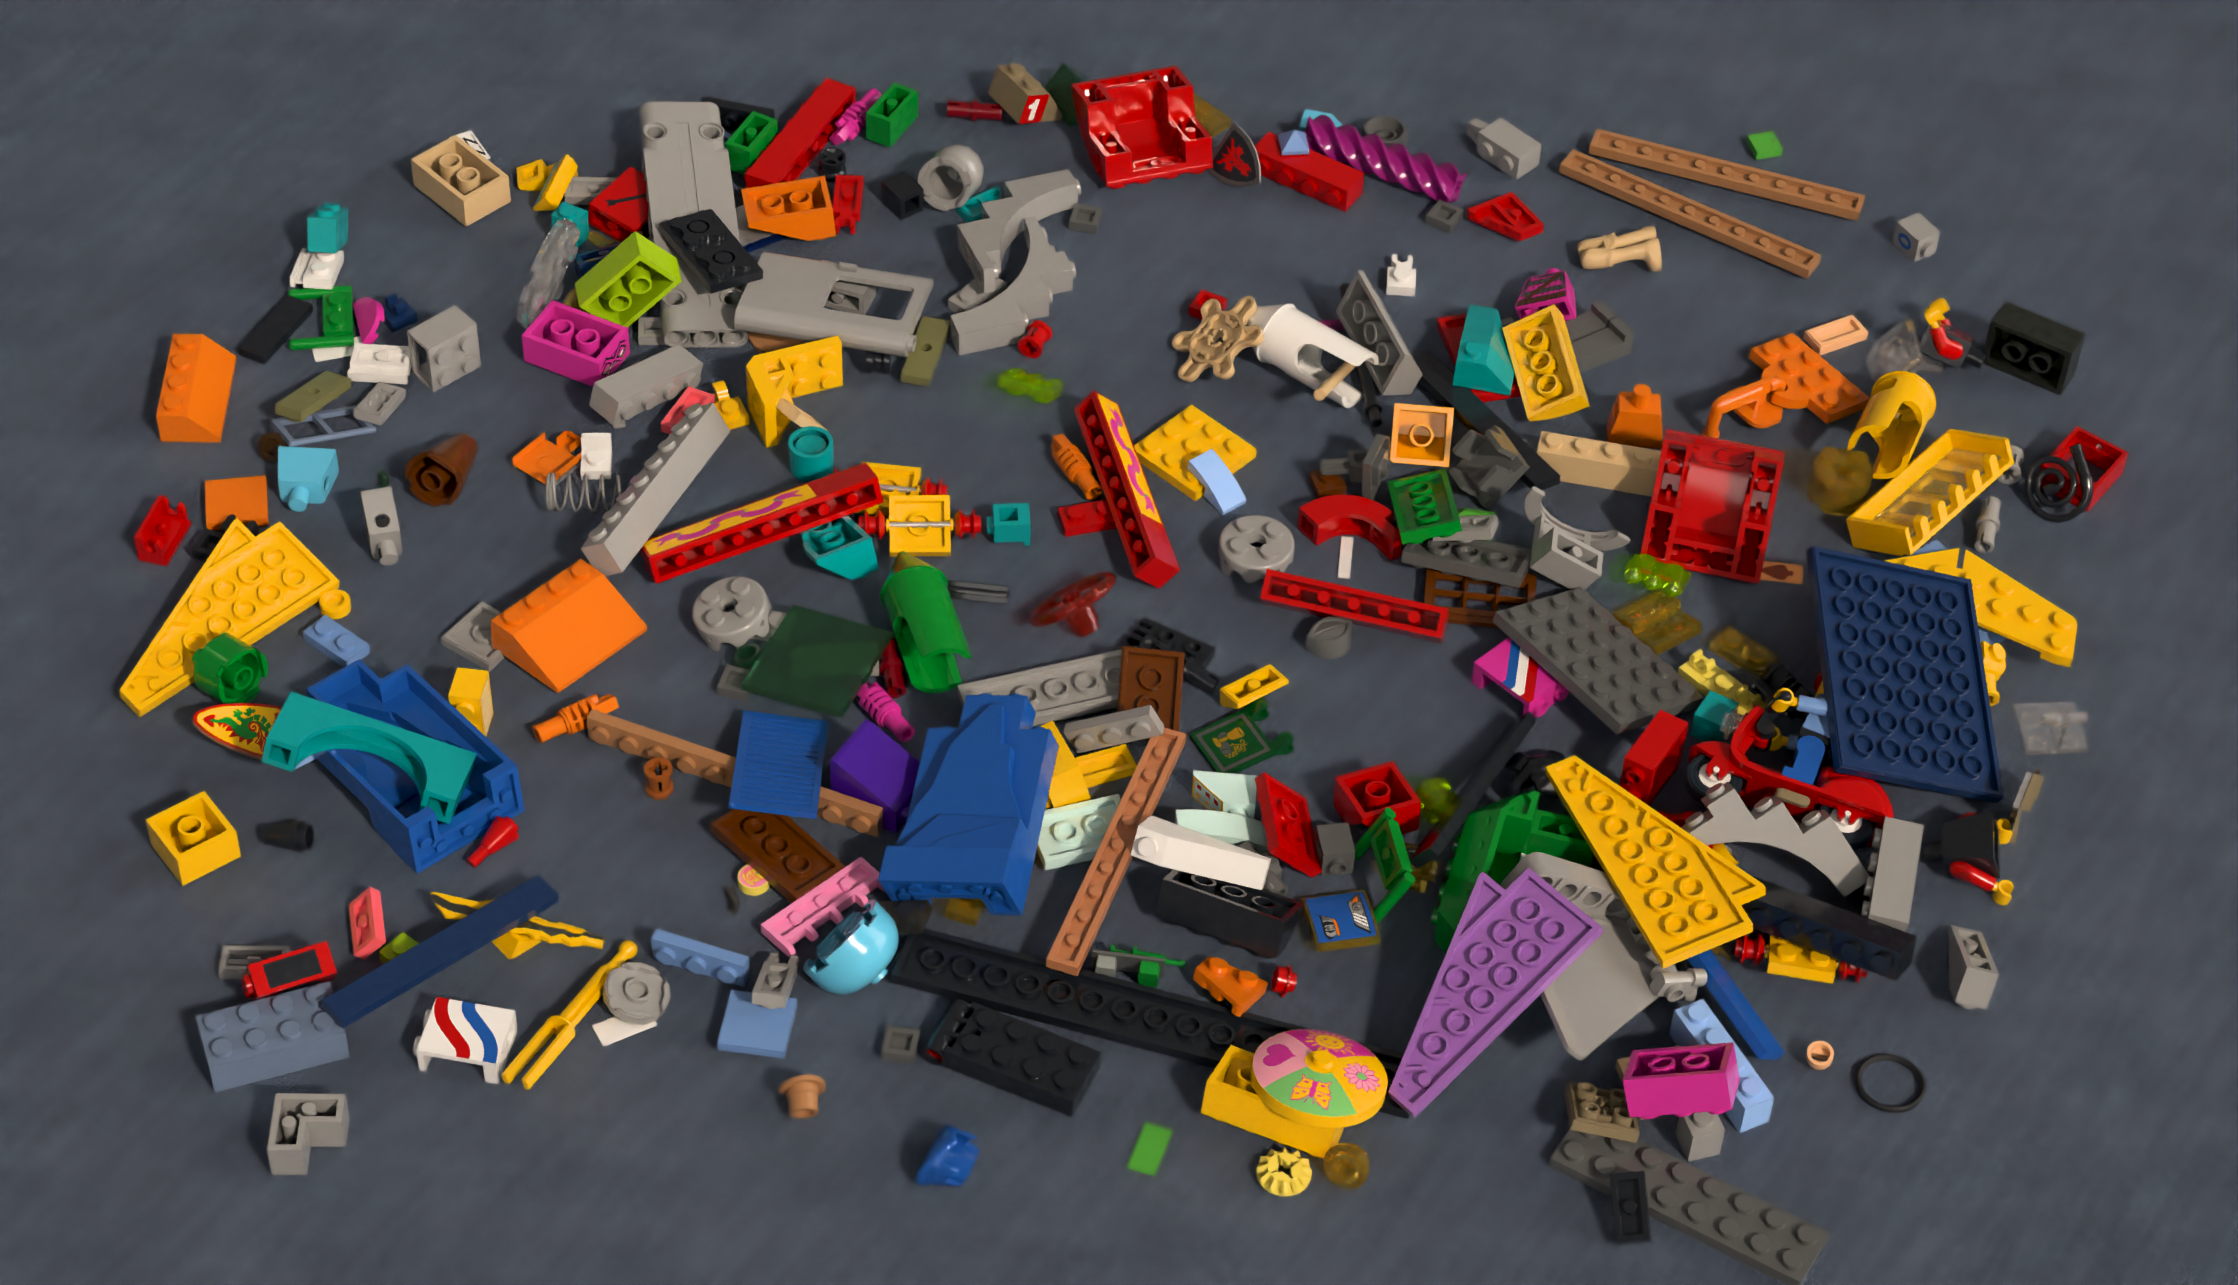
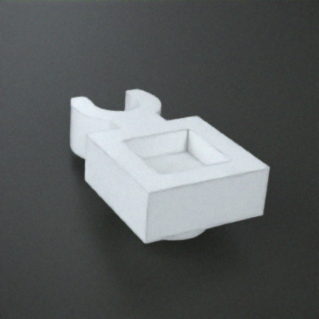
M1397 254L1392 255L1391 267H1388L1387 295L1415 296L1416 269H1412V255H1408L1406 262L1398 261Z

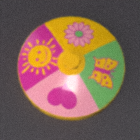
M1315 1029L1290 1030L1268 1038L1257 1048L1250 1070L1252 1086L1259 1098L1268 1107L1295 1122L1323 1128L1348 1127L1370 1119L1382 1107L1388 1086L1386 1071L1379 1059L1370 1050L1345 1036Z

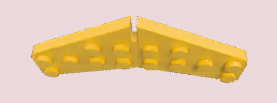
M1960 548L1884 560L1886 562L1971 579L1978 626L2039 651L2040 658L2046 661L2071 667L2078 625L2076 619L1967 549L1965 550L1962 569L1956 568Z

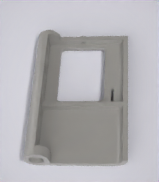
M763 252L757 263L763 270V279L747 284L735 312L734 326L736 330L809 342L838 335L842 342V347L908 357L909 352L913 353L915 351L917 337L912 334L932 290L933 279L857 267L856 264L844 262L838 264ZM839 280L913 293L903 318L900 320L824 308L835 282Z

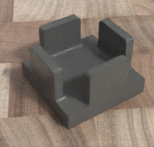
M1494 425L1485 432V435L1469 430L1452 448L1453 453L1463 459L1455 468L1452 467L1449 473L1463 491L1475 496L1483 507L1490 510L1530 467L1502 428Z

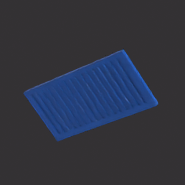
M743 710L728 808L817 819L828 721Z

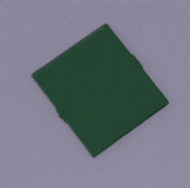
M793 604L773 636L769 638L763 647L761 655L742 682L741 690L843 718L859 690L872 674L874 666L892 639L893 632Z

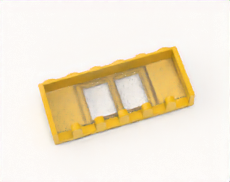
M1956 429L1947 430L1908 464L1901 474L1892 478L1846 519L1852 546L1854 548L1903 556L1904 554L1911 556L2014 464L2009 438Z

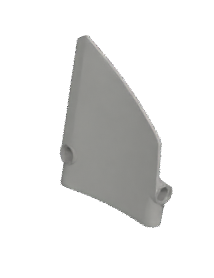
M1534 852L1526 855L1502 881L1500 886L1507 889L1529 867L1598 923L1603 930V933L1540 994L1565 1050L1576 1059L1583 1060L1627 1022L1661 997L1653 995L1650 990V984L1653 981L1650 977V972L1659 962L1605 872L1542 852Z

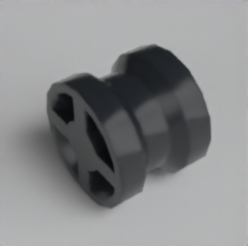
M829 147L820 151L818 154V163L820 164L819 176H825L827 182H835L836 175H846V166L844 165L846 163V154L843 150Z
M867 351L866 373L872 374L875 371H882L883 374H890L891 355Z

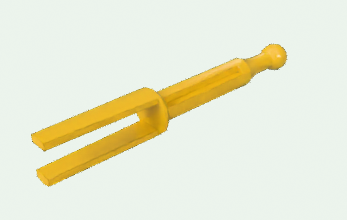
M631 940L623 941L618 947V953L611 961L602 965L562 1013L560 1015H552L502 1073V1079L505 1084H510L547 1041L556 1034V1038L521 1079L525 1089L529 1090L575 1037L576 1025L603 995L602 989L608 974L613 969L615 970L628 959L636 956L638 952L636 943Z

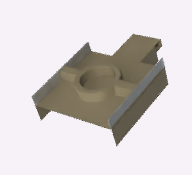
M2036 769L2034 774L2026 772L2013 804L2010 817L2011 826L2009 828L2013 833L2009 842L2016 844L2022 810L2030 812L2034 801L2037 800L2045 779L2044 776L2039 775L2041 770Z

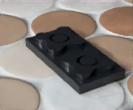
M712 209L701 210L694 214L676 217L659 223L660 233L710 294L763 279L762 268Z

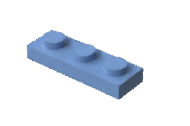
M657 928L651 937L652 957L654 960H658L665 965H674L690 970L695 974H703L719 979L724 983L736 984L742 987L746 986L750 978L748 956Z

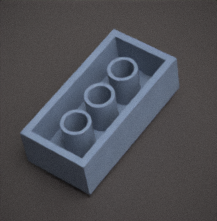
M330 981L195 1016L214 1093L349 1058L345 1029L322 1008V1000L333 994Z

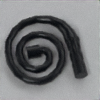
M2081 444L2069 447L2081 480L2082 498L2078 506L2068 514L2055 516L2040 509L2035 502L2031 489L2032 478L2037 468L2049 462L2059 464L2067 471L2070 477L2071 485L2068 494L2059 501H2050L2044 497L2041 484L2042 479L2046 475L2053 474L2058 478V483L2052 482L2043 486L2047 497L2059 493V490L2065 484L2061 471L2052 467L2043 469L2036 476L2034 490L2040 503L2048 507L2064 506L2073 498L2078 485L2076 474L2071 465L2062 458L2046 456L2039 458L2028 470L2025 477V494L2033 511L2044 520L2055 523L2071 521L2083 513L2091 502L2094 488L2093 477H2091Z

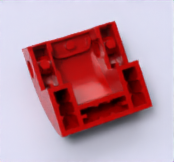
M1176 65L1071 84L1076 116L1085 148L1095 171L1107 188L1120 189L1125 187L1126 184L1135 182L1147 184L1156 178L1173 179L1178 177V174L1188 172L1200 174L1205 169L1213 168L1212 137L1195 117L1193 85Z
M1666 428L1639 560L1759 584L1784 465L1785 451Z

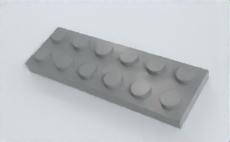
M1122 649L957 685V694L962 706H964L966 695H979L981 693L1009 695L1016 693L1027 696L1036 712L1033 726L1045 724L1052 720L1054 722L1117 708Z

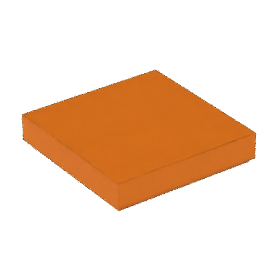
M266 475L205 481L207 529L212 531L220 530L221 525L231 514H234L244 526L252 520L258 526H268L269 511Z

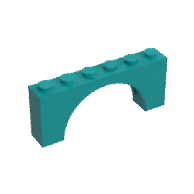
M291 691L266 738L261 762L293 772L301 761L318 752L332 749H353L369 752L393 762L411 777L420 794L421 804L419 811L429 806L436 813L438 821L450 824L470 780L477 753Z

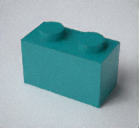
M325 202L307 217L309 252L337 253L348 242V207H340V204L336 202Z

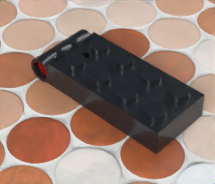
M961 999L951 1000L921 1051L923 1058L932 1065L945 1067L1069 1117H1073L1100 1069L1101 1051L975 1002H972L970 1005Z

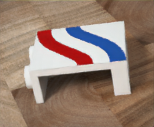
M436 997L432 1010L427 1009L423 1021L424 1031L422 1036H417L415 1039L413 1055L417 1056L419 1071L426 1072L431 1057L483 1065L485 1082L499 1084L518 1031L515 1010Z

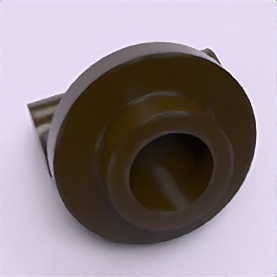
M269 432L259 439L258 451L264 460L278 462V447L289 446L279 433Z

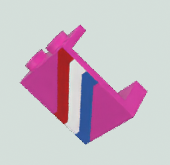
M1510 637L1474 662L1472 683L1481 690L1494 681L1524 703L1523 715L1530 711L1534 717H1541L1550 706L1557 701L1564 700L1569 694V691Z

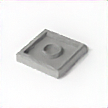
M481 601L441 637V644L487 671H491L505 658L500 650L492 648L491 620L502 612Z

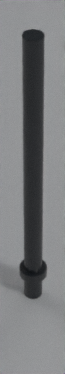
M1343 283L1340 285L1341 298L1345 295L1350 284ZM1363 362L1357 368L1365 398L1364 411L1369 416L1371 426L1379 427L1382 424L1380 415L1382 406L1377 401L1372 376L1365 362Z

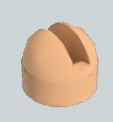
M1815 1041L1808 1046L1806 1060L1811 1068L1824 1070L1831 1065L1834 1051L1830 1044L1825 1041Z

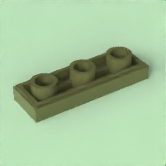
M922 316L916 332L915 351L913 353L909 352L901 372V382L911 383L916 386H930L950 332V321Z
M326 370L275 404V413L287 417L291 422H303L308 416L321 410L323 406L337 399L341 394L350 389L351 378Z

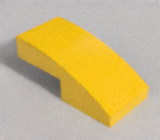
M543 159L517 167L519 189L541 191L555 164L546 166ZM576 170L573 177H578V170Z

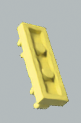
M1701 649L1690 655L1689 661L1678 669V674L1691 683L1704 696H1707L1711 690L1739 702L1736 719L1742 721L1745 713H1749L1756 705L1761 706L1764 710L1766 709L1767 704L1761 700L1759 694L1754 695L1748 690V685H1743L1724 669L1719 668L1713 658L1708 659L1703 655V650Z

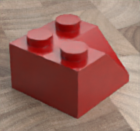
M1394 761L1335 777L1333 806L1344 823H1349V825L1363 823L1370 827L1385 808H1391L1396 814L1394 821H1398L1401 834L1419 830L1421 801Z

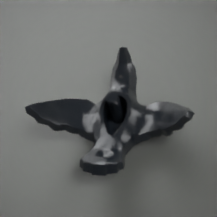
M1549 750L1536 756L1524 755L1521 752L1513 753L1505 764L1507 770L1516 772V777L1507 790V797L1521 794L1524 789L1534 785L1536 791L1552 798L1560 799L1546 776L1545 767L1566 759L1564 755L1555 750Z

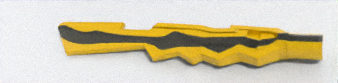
M438 892L430 893L431 900L445 919L461 920L485 906V903ZM537 916L509 931L510 934H527L533 940L541 939L549 944L562 943L569 947L588 946L602 950L605 944L604 936L591 934L585 929L559 921L558 923L549 922Z

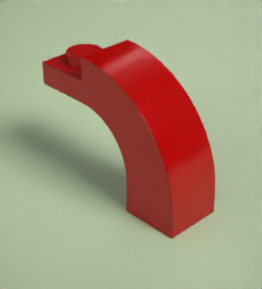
M1330 495L1315 499L1299 507L1297 529L1315 546L1335 536L1355 535L1370 541L1391 561L1401 557L1402 553L1399 529L1392 525L1393 512L1374 500L1355 495Z

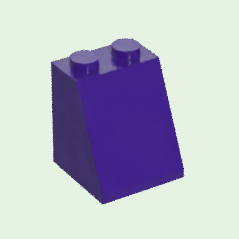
M865 719L830 759L831 790L883 807V827L897 833L906 824L920 762L874 723Z

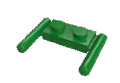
M352 285L333 286L332 290L314 288L289 290V296L300 300L323 299L324 337L291 339L289 341V348L291 350L354 346Z
M1385 808L1354 845L1355 860H1359L1372 845L1384 889L1389 890L1371 912L1374 925L1380 923L1415 882V877L1411 874L1413 870L1399 823L1394 821L1396 814L1391 808Z

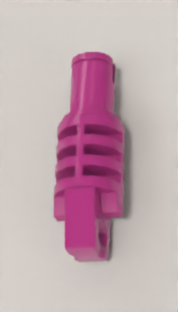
M871 88L860 101L853 102L835 122L837 128L829 137L830 141L835 146L845 142L847 138L849 141H852L866 125V112L882 94L877 89Z
M859 677L853 681L850 687L860 697L858 704L880 727L888 728L902 742H907L914 736L915 728L901 715L900 706L877 682L871 685L868 681L862 680Z

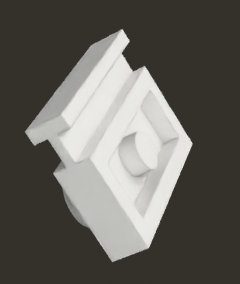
M302 248L290 275V287H295L296 284H303V288L332 290L344 262L343 251H338L337 253L307 252L306 248Z
M355 343L350 360V369L347 372L348 378L355 382L408 384V375H410L411 371L409 346Z

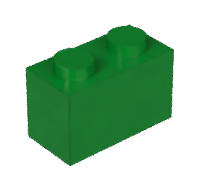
M894 82L866 112V139L891 148L918 117V91Z
M752 111L725 143V148L728 149L731 171L744 175L747 168L757 161L761 151L766 150L772 143L774 136L778 134L777 119Z

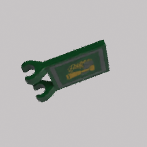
M1261 697L1253 701L1244 710L1190 734V739L1214 772L1236 774L1273 756L1287 755L1294 751V745L1292 744L1294 737L1290 732H1282L1269 742L1254 722L1263 721L1269 717V711L1267 710L1269 704L1264 698Z

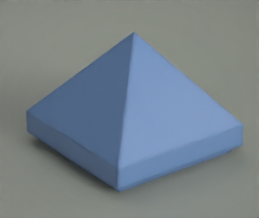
M1291 130L1278 134L1281 155L1309 154L1305 132Z

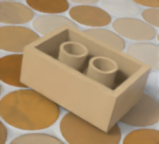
M457 135L446 139L411 159L414 186L466 227L511 202L509 176Z

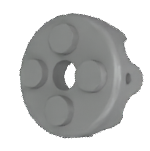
M1250 515L1233 520L1226 525L1219 538L1218 553L1223 574L1229 576L1234 570L1243 577L1245 582L1253 583L1256 580L1265 579L1267 569L1285 572L1287 566L1293 564L1295 542L1292 533L1282 522L1267 516ZM1257 542L1263 545L1261 547H1254L1250 544Z
M742 576L728 577L712 583L699 594L693 605L692 617L698 633L712 650L718 652L722 643H730L739 648L743 647L754 635L765 637L769 632L768 613L769 610H772V606L764 588L755 580ZM736 605L734 610L724 612L727 607Z

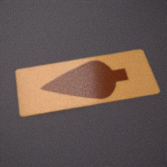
M1764 561L1760 580L1803 584V565Z

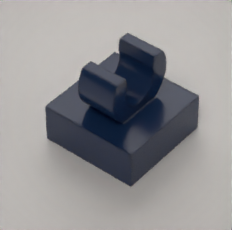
M396 293L385 297V305H383L385 319L383 323L393 333L418 321L417 312L402 297L398 298Z

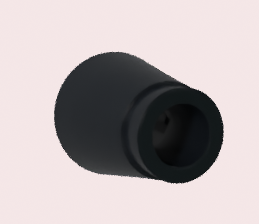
M302 820L272 826L267 825L264 827L262 837L265 845L303 853L304 850L312 848L315 835L313 826L306 824Z

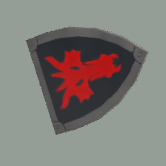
M1234 122L1212 155L1213 168L1207 170L1221 182L1232 186L1248 187L1260 184L1261 166L1257 150L1250 137Z

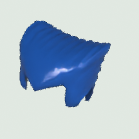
M949 1124L942 1126L918 1169L915 1182L922 1186H962L968 1178L980 1149L969 1142L970 1139L977 1141V1137Z

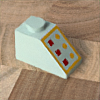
M1193 770L1192 797L1207 810L1233 813L1254 819L1257 790L1255 778L1257 775Z

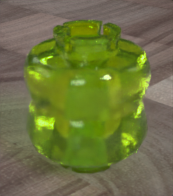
M1442 777L1426 778L1421 782V785H1418L1415 792L1421 801V810L1426 820L1433 824H1436L1457 795L1452 790L1449 782Z

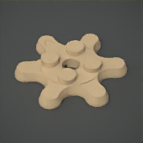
M1252 296L1241 298L1228 311H1222L1221 304L1217 299L1206 301L1201 307V324L1192 331H1182L1172 340L1174 349L1180 352H1190L1188 360L1178 371V376L1182 380L1193 382L1203 371L1213 367V373L1216 377L1227 380L1235 373L1233 364L1235 356L1242 349L1256 347L1263 342L1264 335L1259 326H1246L1248 320L1257 310L1256 301ZM1220 337L1222 338L1223 343L1220 341L1215 343Z

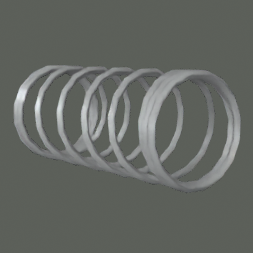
M553 472L548 473L545 493L548 511H553L554 507L558 511L564 508L568 490L571 507L575 512L581 507L584 491L587 505L591 512L596 510L601 492L606 512L609 511L605 499L602 474L599 479L594 508L592 509L590 505L587 475L585 473L583 475L580 501L577 509H575L570 473L567 474L565 494L561 508L558 507L556 500L555 474ZM619 475L616 476L613 500L609 510L615 504L617 489L618 496L621 494Z

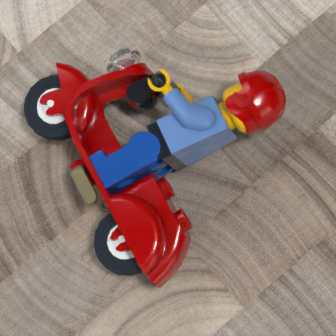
M1821 672L1817 675L1814 682L1815 698L1799 695L1797 698L1794 697L1790 689L1782 688L1774 694V699L1766 706L1765 710L1761 706L1756 705L1745 715L1738 714L1736 709H1733L1731 714L1725 713L1719 731L1725 732L1724 739L1729 740V738H1732L1731 744L1719 741H1705L1691 747L1688 758L1690 764L1685 775V786L1688 794L1702 805L1704 804L1700 799L1706 796L1705 793L1709 788L1718 783L1725 784L1729 782L1744 804L1753 808L1761 799L1765 797L1772 798L1776 795L1784 803L1797 825L1802 823V818L1808 813L1824 809L1832 817L1853 851L1865 845L1871 847L1875 828L1882 829L1885 816L1894 818L1892 804L1888 795L1878 783L1868 778L1834 772V767L1826 766L1832 750L1827 719L1828 704L1824 696ZM1789 706H1794L1797 711L1809 713L1799 736L1789 734V737L1781 736L1779 728L1775 726L1778 712H1784ZM1751 745L1759 752L1776 751L1782 746H1787L1786 750L1794 751L1791 767L1784 766L1782 772L1749 761L1745 753Z

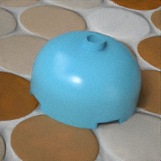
M876 900L868 901L864 905L867 908L864 912L855 913L853 911L843 919L816 947L818 949L816 959L814 961L808 959L805 962L803 971L823 990L837 995L851 994L864 988L869 983L873 985L878 983L887 974L888 970L886 967L896 953L899 934L893 918Z

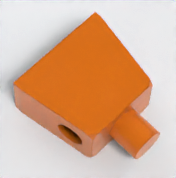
M1646 384L1635 385L1633 392L1622 391L1618 393L1607 420L1606 441L1635 447L1662 449L1661 396L1651 393V388Z

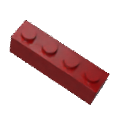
M1269 131L1255 145L1261 166V176L1344 212L1362 195L1364 172L1311 149H1309V154L1283 156L1281 155L1278 135Z

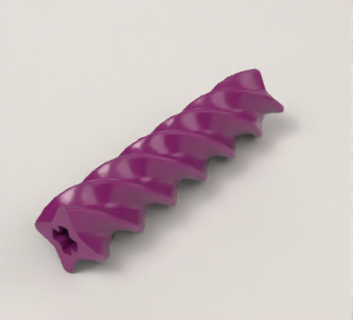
M1320 115L1315 119H1312L1310 116L1308 118L1305 133L1309 149L1343 164H1350L1355 169L1364 173L1376 174L1384 181L1400 183L1410 191L1426 193L1436 201L1440 199L1444 202H1455L1459 199L1467 172L1460 174L1453 163L1443 162L1435 165L1430 155L1423 152L1410 156L1406 147L1401 143L1385 146L1377 134H1367L1361 137L1357 129L1350 124L1335 127L1333 121L1327 115Z

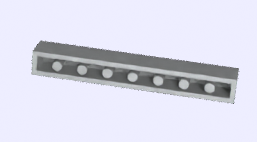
M714 403L705 405L694 404L685 410V416L671 428L672 432L667 439L658 445L656 453L645 461V467L638 475L631 479V485L617 497L616 504L603 515V520L598 527L588 534L589 538L581 547V550L590 564L605 576L622 573L730 433L728 426Z

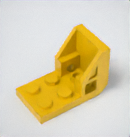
M838 335L754 355L746 365L748 410L766 448L778 445L791 422L785 414L776 408L781 398H785L794 404L791 398L843 386L842 342Z

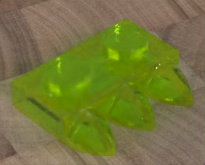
M1011 368L999 375L997 386L1006 388V392L1012 395H1023L1024 393L1033 396L1035 401L1050 403V401L1061 396L1064 382L1056 378L1045 379V376L1040 373L1026 374V371L1022 368Z
M1636 553L1627 563L1624 572V579L1627 583L1643 581V585L1647 590H1657L1662 587L1667 597L1681 595L1689 585L1692 576L1691 572L1685 571L1680 565L1665 564L1656 561L1651 555Z

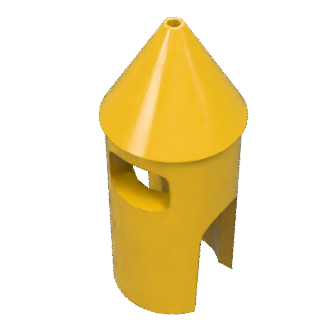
M1907 371L1886 373L1875 382L1871 391V397L1849 439L1847 448L1848 451L1854 448L1860 435L1868 431L1879 446V453L1869 477L1890 479L1898 476L1905 470L1927 422L1932 418L1936 410V397L1931 386L1918 374Z

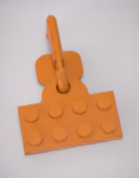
M1789 333L1751 348L1748 358L1763 370L1760 380L1729 390L1726 394L1714 400L1702 435L1719 438L1720 432L1718 428L1722 415L1731 410L1749 425L1756 428H1768L1780 423L1783 407L1788 409L1807 407L1824 423L1829 424L1865 409L1870 397L1805 344L1794 333Z

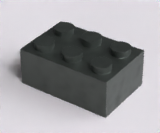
M2005 301L1991 320L1983 351L1987 353L1983 364L2061 396L2075 375L2086 334Z

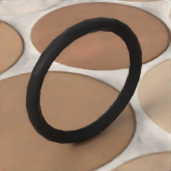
M1878 1054L1869 1057L1860 1064L1855 1074V1085L1861 1098L1872 1107L1884 1112L1900 1113L1912 1110L1920 1104L1926 1093V1081L1920 1069L1911 1061L1898 1055ZM1887 1060L1901 1063L1908 1067L1917 1077L1919 1082L1918 1095L1914 1100L1902 1106L1881 1104L1872 1099L1863 1088L1862 1075L1865 1069L1878 1061Z

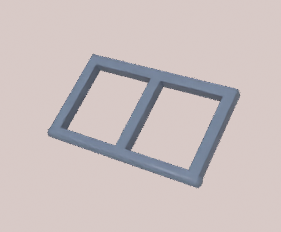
M355 405L314 412L303 422L313 421L324 434L294 439L283 427L284 425L302 422H291L287 417L271 419V426L280 434L289 447L376 432V427L372 423L359 419L357 420L363 428L333 432L323 419L349 414L354 416Z

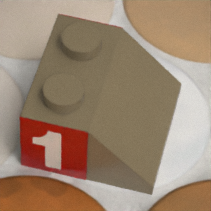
M1017 63L997 66L988 94L1018 124L1062 120L1063 115L1051 95L1041 86L1039 81L1035 80L1026 71L1025 67Z

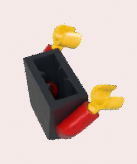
M1944 298L1936 299L1924 311V316L1929 326L1917 350L1959 369L1964 362L1980 369L1987 353L1972 347L1975 338L1951 327L1949 318L1945 319L1943 315L1950 310L1949 304Z
M1993 810L1978 814L1967 812L1955 820L1945 822L1941 826V842L1923 845L1926 863L1942 861L1948 877L1971 883L1987 892L1994 891L1992 897L1999 905H2007L2012 899L2010 894L2014 889L2013 883L2009 880H2001L1998 883L1996 878H2000V844L2009 843L2013 833L2009 830L2011 825L2007 819L2001 818L1996 822Z

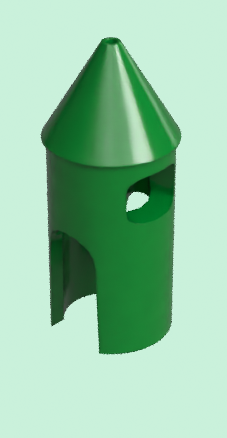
M904 551L899 552L881 589V603L886 608L912 685L925 693L949 691L962 684L953 653H957L963 658H972L948 590L947 578L941 570Z

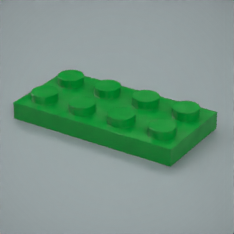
M1446 468L1387 481L1402 545L1407 543L1419 544L1425 541V539L1438 536L1442 538L1450 537L1456 532L1462 531Z

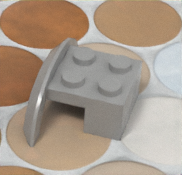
M1535 486L1532 487L1527 493L1524 502L1525 513L1529 521L1535 526L1530 568L1571 590L1579 587L1585 590L1601 577L1603 553L1600 551L1623 547L1630 542V538L1615 529L1606 532H1588L1560 522L1543 507L1541 499L1545 496V492Z

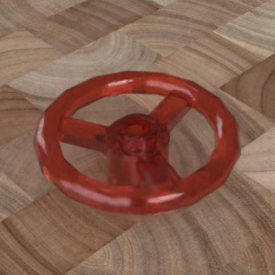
M1108 571L1095 573L1062 588L1031 610L1027 619L1028 623L1038 628L1049 626L1065 619L1072 633L1076 632L1079 638L1093 633L1100 627V624L1097 621L1099 616L1092 604L1104 597L1114 587L1116 576ZM1056 606L1059 607V609H1056V610H1054V611L1049 612L1050 610H1052V609L1055 608Z

